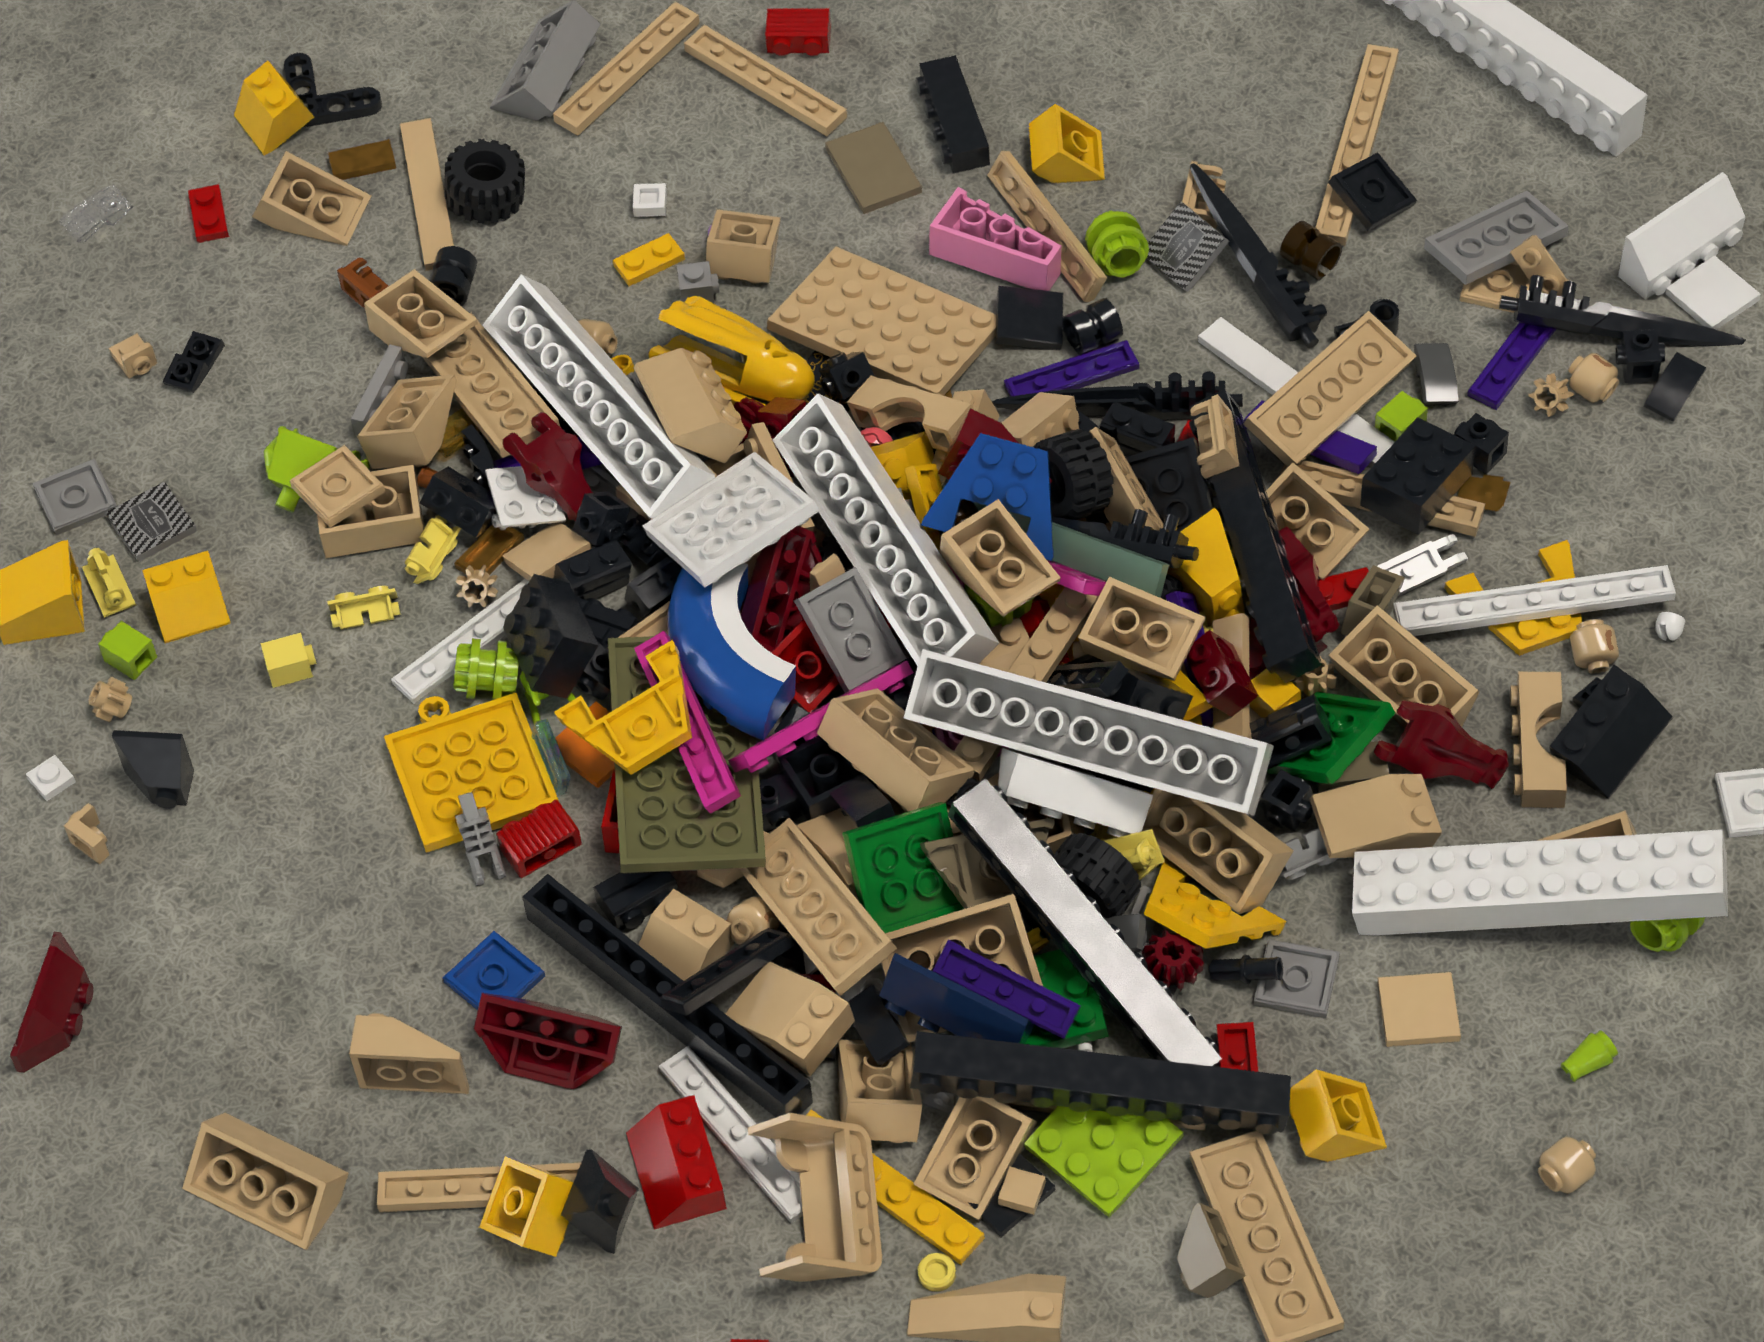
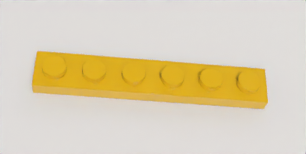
M812 1109L806 1114V1116L823 1118ZM872 1153L877 1205L961 1265L985 1239L984 1233L925 1190L914 1185V1182Z

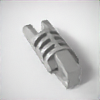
M472 792L459 795L458 799L463 814L457 815L455 818L464 841L476 886L485 883V876L477 856L490 852L493 861L492 867L498 879L507 877L497 842L492 833L486 807L477 809Z

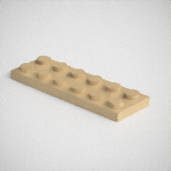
M1368 311L1247 417L1243 425L1284 464L1289 466L1293 462L1298 466L1405 370L1417 355Z
M477 320L478 324L430 357L422 358L437 376L455 375L456 384L453 397L498 454L504 458L510 455V453L504 449L502 441L510 433L518 434L526 445L542 434L535 430L531 423V419L538 413L544 412L559 426L560 424L555 414Z
M789 817L764 838L765 867L738 869L841 996L893 953L897 947Z
M1253 1131L1190 1151L1191 1163L1209 1206L1219 1211L1246 1274L1241 1279V1282L1266 1341L1305 1342L1344 1329L1343 1318L1263 1134Z

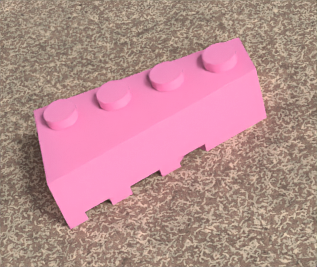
M957 187L930 224L929 255L1034 290L1049 291L1060 276L1062 247L1060 244L1030 227L1024 229L1015 224L1014 218L1007 214L1000 216L991 211L990 205L981 199L977 201L967 197V191L960 187Z

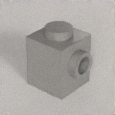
M709 261L677 265L681 301L685 302L687 297L699 296L715 304L713 294L720 293L717 273L711 274Z

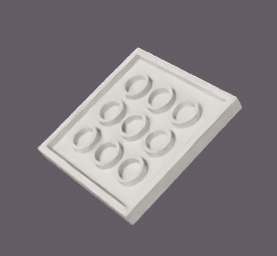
M753 452L642 526L651 540L701 585L706 587L711 583L719 581L724 574L739 564L749 561L754 554L766 546L779 541L781 536L796 526L805 524L811 516L819 512V509L811 497L760 455Z

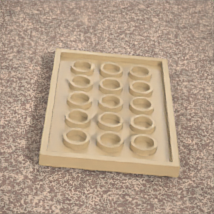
M836 246L767 319V329L829 357L844 352L845 355L852 352H864L875 377L889 379L899 384L914 386L918 389L935 394L939 393L944 396L995 338L996 314Z

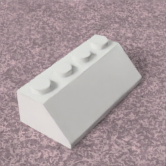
M1723 172L1627 235L1618 277L1646 300L1653 294L1657 296L1663 294L1672 281L1692 271L1700 262H1705L1712 256H1716L1719 249L1725 245L1732 247L1738 243L1743 235L1742 229L1745 215L1728 176Z
M1002 748L1000 754L998 787L1008 796V804L1027 809L1028 803L1042 806L1041 814L1061 819L1062 813L1075 816L1074 824L1094 829L1096 823L1108 826L1107 833L1117 837L1142 831L1153 797L1152 794L1006 748Z

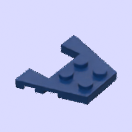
M980 433L923 518L921 525L946 532L955 526L962 499L987 506L999 499L1009 512L1031 518L1027 536L1046 560L1053 561L1049 452Z

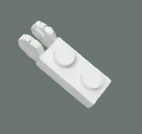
M1450 534L1433 543L1429 541L1377 567L1405 577L1398 595L1401 596L1445 575L1447 571L1465 563L1468 557L1465 552H1462L1444 561L1441 559L1439 552L1451 548L1458 542L1456 536Z

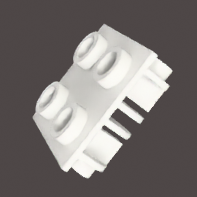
M522 466L485 470L497 514L492 516L494 528L499 527L500 530H506L507 527L519 526L522 529L526 525L533 528L539 524L550 525L552 523L566 522L564 511L555 499L537 492L527 485L526 475Z

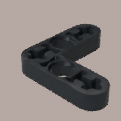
M294 53L284 61L286 81L292 89L296 91L301 87L310 88L305 94H297L304 104L307 103L309 111L314 116L303 127L367 117L378 113L382 108L381 95L377 89L372 87L317 95L311 58L304 53ZM296 65H302L303 75L297 76ZM370 99V103L364 104V100ZM350 101H354L355 107H351ZM336 104L345 106L338 112L329 110L331 106Z

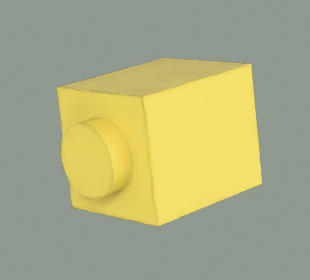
M301 633L261 643L273 688L313 677L310 666L317 663L312 645L304 646Z

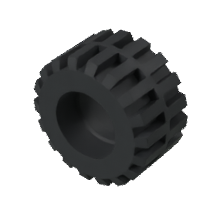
M478 139V142L468 141L465 142L464 147L459 145L454 148V153H450L447 157V162H445L444 194L449 208H454V213L458 216L464 215L465 220L470 222L477 220L481 224H485V221L497 223L500 218L506 220L510 218V212L516 214L519 210V204L522 205L525 190V163L523 159H520V154L516 150L511 151V146L507 144L501 145L496 140L487 142L485 139Z
M1076 429L1040 440V442L1034 445V448L1049 452L1050 479L1052 480L1050 484L1051 517L1077 520L1105 510V507L1110 504V497L1113 496L1112 484H1114L1107 454L1101 448L1100 442L1096 438H1093L1087 431L1083 432L1082 429Z
M1073 833L1065 839L1054 854V860L1062 869L1067 868L1077 880V887L1085 896L1092 897L1101 909L1100 914L1104 919L1121 916L1140 892L1141 882L1132 864L1118 850L1097 837L1089 836L1085 833Z

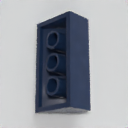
M897 953L894 954L879 995L887 1000L885 1008L905 1017L907 1011L919 1016L920 1019L917 1024L934 1033H938L941 1027L953 1033L954 1036L1025 1044L1034 1027V1024L1029 1019Z

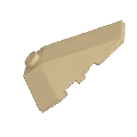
M1024 1274L913 1299L910 1304L907 1336L981 1342H1061L1066 1276Z

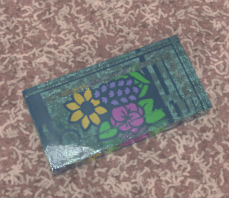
M548 719L536 721L531 737L536 741L557 796L566 794L571 776Z

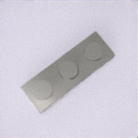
M389 344L351 417L356 437L396 382L400 379H405L408 372V363L405 361L402 347Z

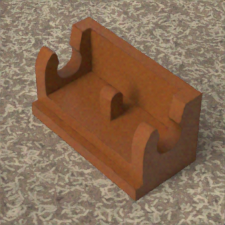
M360 257L346 267L339 268L337 273L341 289L365 309L364 303L389 287V285L374 274L369 266L362 268L356 273L360 267L367 263L363 257Z

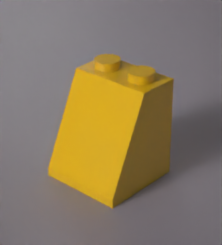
M1213 508L1181 531L1182 534L1189 538L1187 546L1198 547V559L1196 561L1184 559L1180 568L1169 567L1167 574L1182 583L1183 592L1194 594L1199 612L1202 610L1205 612L1208 627L1213 626L1214 620L1240 613L1245 614L1238 572L1220 514Z
M68 540L60 541L0 570V637L3 645L85 632L81 576Z

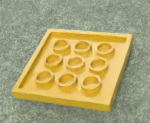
M516 692L384 736L388 752L426 853L463 841L455 816L463 814L458 799L459 795L472 792L477 809L486 807L492 831L502 828L510 821H517L527 817L529 813H532L541 804L552 803L553 800H558Z

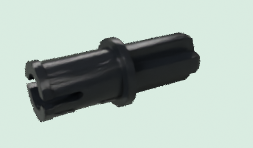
M1243 955L1241 959H1213L1209 965V973L1213 981L1242 980L1244 984H1250L1252 980H1281L1283 976V962L1281 957L1251 958L1249 955Z

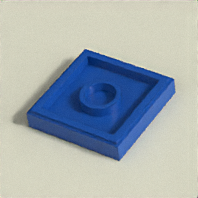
M493 931L442 978L445 984L478 1010L482 993L522 998L545 977V971Z

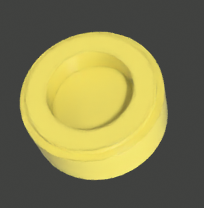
M932 1253L920 1261L918 1265V1279L924 1288L939 1292L948 1289L955 1281V1264L947 1255Z

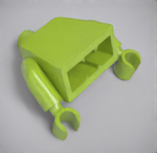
M280 426L278 428V436L271 441L263 452L268 480L282 489L275 505L294 513L300 496L291 488L290 480L336 451L337 448L299 434L298 428H294L291 431L285 426ZM358 450L352 451L360 460V452ZM366 457L361 462L369 469L370 463Z

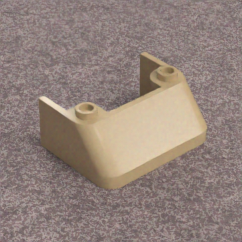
M787 1113L747 1127L748 1135L775 1139L776 1156L781 1165L789 1171L799 1172L805 1243L790 1246L786 1252L785 1261L760 1268V1276L806 1282L861 1276L877 1271L882 1263V1250L872 1144L867 1131L858 1124L795 1113Z

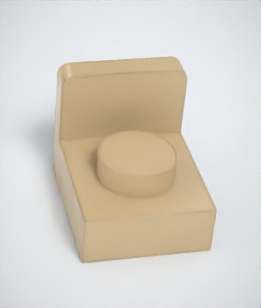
M137 333L109 348L111 356L129 379L137 374H146L151 370L152 366L157 364L153 347L149 342L144 343Z
M88 803L80 811H76L71 815L64 828L71 844L98 864H101L110 855L105 844L107 838L96 827L100 821L95 808Z

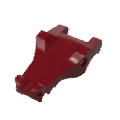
M540 412L531 419L533 428L542 434L526 445L518 434L510 433L503 439L502 444L504 449L522 466L526 475L527 485L533 490L555 499L562 510L567 513L568 519L576 521L577 512L581 506L584 494L593 493L584 478L581 468L580 453L582 444L576 435L566 433L546 413Z
M1285 526L1279 532L1316 643L1325 634L1336 631L1340 624L1320 591L1318 581L1320 571L1314 556L1302 545L1294 533Z
M1406 700L1400 703L1397 714L1410 721L1398 742L1394 745L1385 741H1378L1373 751L1381 760L1398 764L1413 774H1422L1423 779L1454 775L1471 780L1476 784L1483 782L1491 789L1499 783L1509 766L1507 751L1503 749L1495 750L1472 738L1459 725L1449 708L1440 704L1429 706Z

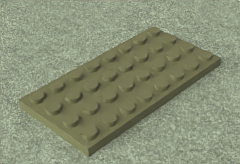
M654 636L608 638L612 711L651 688L634 648ZM695 690L696 697L741 796L710 814L704 808L678 747L632 775L614 763L620 873L765 867L766 865L759 769L750 773L748 768H745L735 773L728 761L756 745V737L727 723L726 717L716 709L709 710L703 704V698Z

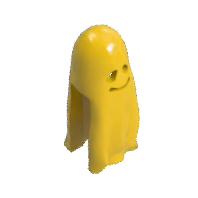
M699 296L687 297L685 302L681 300L675 301L668 309L661 310L659 320L701 339L746 355L747 359L745 364L684 335L672 338L665 346L657 345L650 348L649 358L678 348H684L693 353L694 351H700L711 359V365L715 373L721 378L723 387L769 402L775 397L803 400L812 391L815 376L807 361L796 352L789 350L775 337L743 317Z

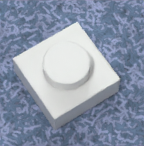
M666 183L634 184V217L666 216Z
M53 755L26 773L27 779L46 801L76 782L74 776L56 755Z

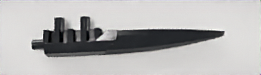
M1192 163L1190 170L1205 203L1223 236L1229 240L1230 248L1253 281L1252 288L1290 341L1302 339L1308 348L1314 347L1319 342L1314 333L1317 331L1321 321L1320 318L1327 315L1326 307L1323 304L1316 306L1304 304L1306 298L1304 293L1310 291L1309 283L1306 280L1295 282V280L1288 281V270L1286 268L1277 270L1279 261L1273 252L1268 251L1249 223L1222 190L1197 164Z
M1540 275L1531 276L1529 290H1527V286L1521 285L1516 298L1501 295L1499 302L1500 309L1514 311V322L1584 335L1594 334L1622 339L1623 331L1657 329L1658 341L1664 344L1729 346L1742 345L1746 341L1741 337L1709 327L1657 314L1611 306L1610 303L1598 301L1590 306V297L1583 296L1582 300L1575 299L1576 283L1572 281H1565L1563 283L1562 296H1558L1557 291L1550 290L1549 294L1542 293L1544 278Z
M1208 371L1202 374V387H1195V380H1188V387H1182L1181 374L1174 372L1168 376L1167 388H1162V381H1155V388L1147 383H1133V386L1079 388L1047 391L1044 393L1074 396L1076 409L1086 416H1105L1112 403L1116 402L1161 420H1192L1189 406L1224 388L1226 389L1225 380L1219 381V386H1215V374ZM1038 393L1000 398L992 401V403L997 408L1018 410ZM1230 394L1239 407H1243L1242 394Z
M1135 509L1131 524L1126 526L1120 522L1113 521L1110 531L1104 523L1051 517L1053 523L1167 563L1170 568H1180L1184 559L1196 561L1199 556L1198 547L1187 546L1189 538L1180 531H1176L1180 517L1173 514H1166L1163 528H1160V530H1154L1152 527L1145 526L1148 512L1140 509Z

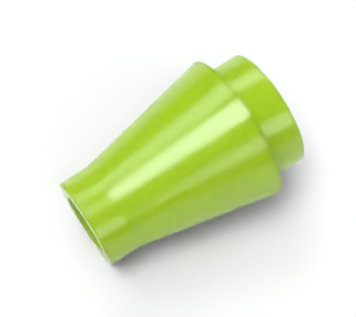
M1600 1030L1595 1034L1589 1033L1568 1059L1561 1063V1068L1566 1074H1571L1570 1078L1575 1082L1580 1077L1612 1064L1613 1058L1618 1055V1051L1614 1043L1603 1031Z

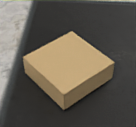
M1009 1166L998 1197V1205L1034 1215L1046 1183V1177Z

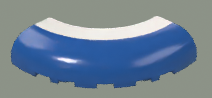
M739 564L724 574L719 581L711 583L706 587L701 585L682 568L670 599L667 631L668 636L679 650L680 662L691 686L703 698V704L709 710L716 709L726 717L727 723L764 741L795 696L796 665L784 661L765 649L754 639L742 621L739 611L748 592V564Z

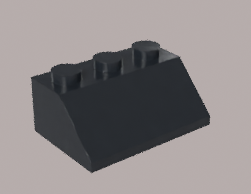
M1613 665L1549 746L1550 754L1565 760L1567 772L1609 799L1673 719V716L1641 682Z

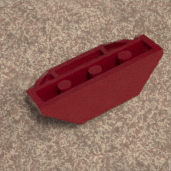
M796 526L781 536L779 541L763 548L756 560L741 613L742 621L747 630L769 652H772L803 619L794 601L810 592V572L816 564L823 562L815 545L814 532L801 526Z
M54 931L16 1042L10 1054L17 1072L24 1073L70 1047L73 1035L78 1036L82 1029L83 1017L81 1012L84 1004L89 1005L93 997V984L90 983L85 968L61 932Z
M482 993L474 1030L482 1038L488 1050L505 1073L574 1090L615 1062L622 1026L597 1016L528 999Z

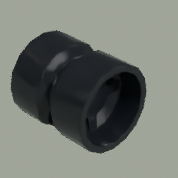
M457 246L443 247L437 252L429 281L460 306H463L468 299L471 282L477 268V260L471 252Z
M1102 298L1087 305L1086 312L1078 309L1062 318V327L1066 339L1078 355L1098 348L1099 342L1107 344L1123 335V326L1119 314L1107 298Z

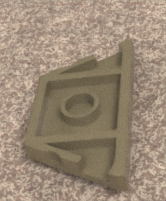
M1053 817L1029 821L1030 831L1038 841H1047L1049 829H1053L1054 826ZM964 834L920 843L922 851L964 909L1013 894Z

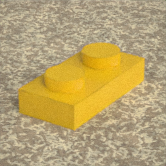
M667 233L613 259V266L626 284L631 286L685 260V254L672 236Z

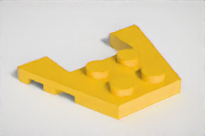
M1568 540L1539 549L1538 556L1551 578L1541 582L1575 578ZM1474 573L1447 581L1444 586L1449 595L1484 591ZM1581 613L1490 625L1488 629L1520 656L1569 639L1570 635L1577 630L1576 626L1582 622Z
M673 640L645 656L660 682L602 718L595 719L582 696L554 711L563 725L630 775L692 738L679 650Z
M1166 857L1144 911V915L1205 949L1237 943L1241 936H1246L1252 940L1260 939L1263 933L1271 931V934L1276 936L1283 931L1286 920L1260 906L1246 915L1240 916L1231 911V907L1227 903L1220 900H1211L1202 895L1196 886L1189 884L1192 877Z

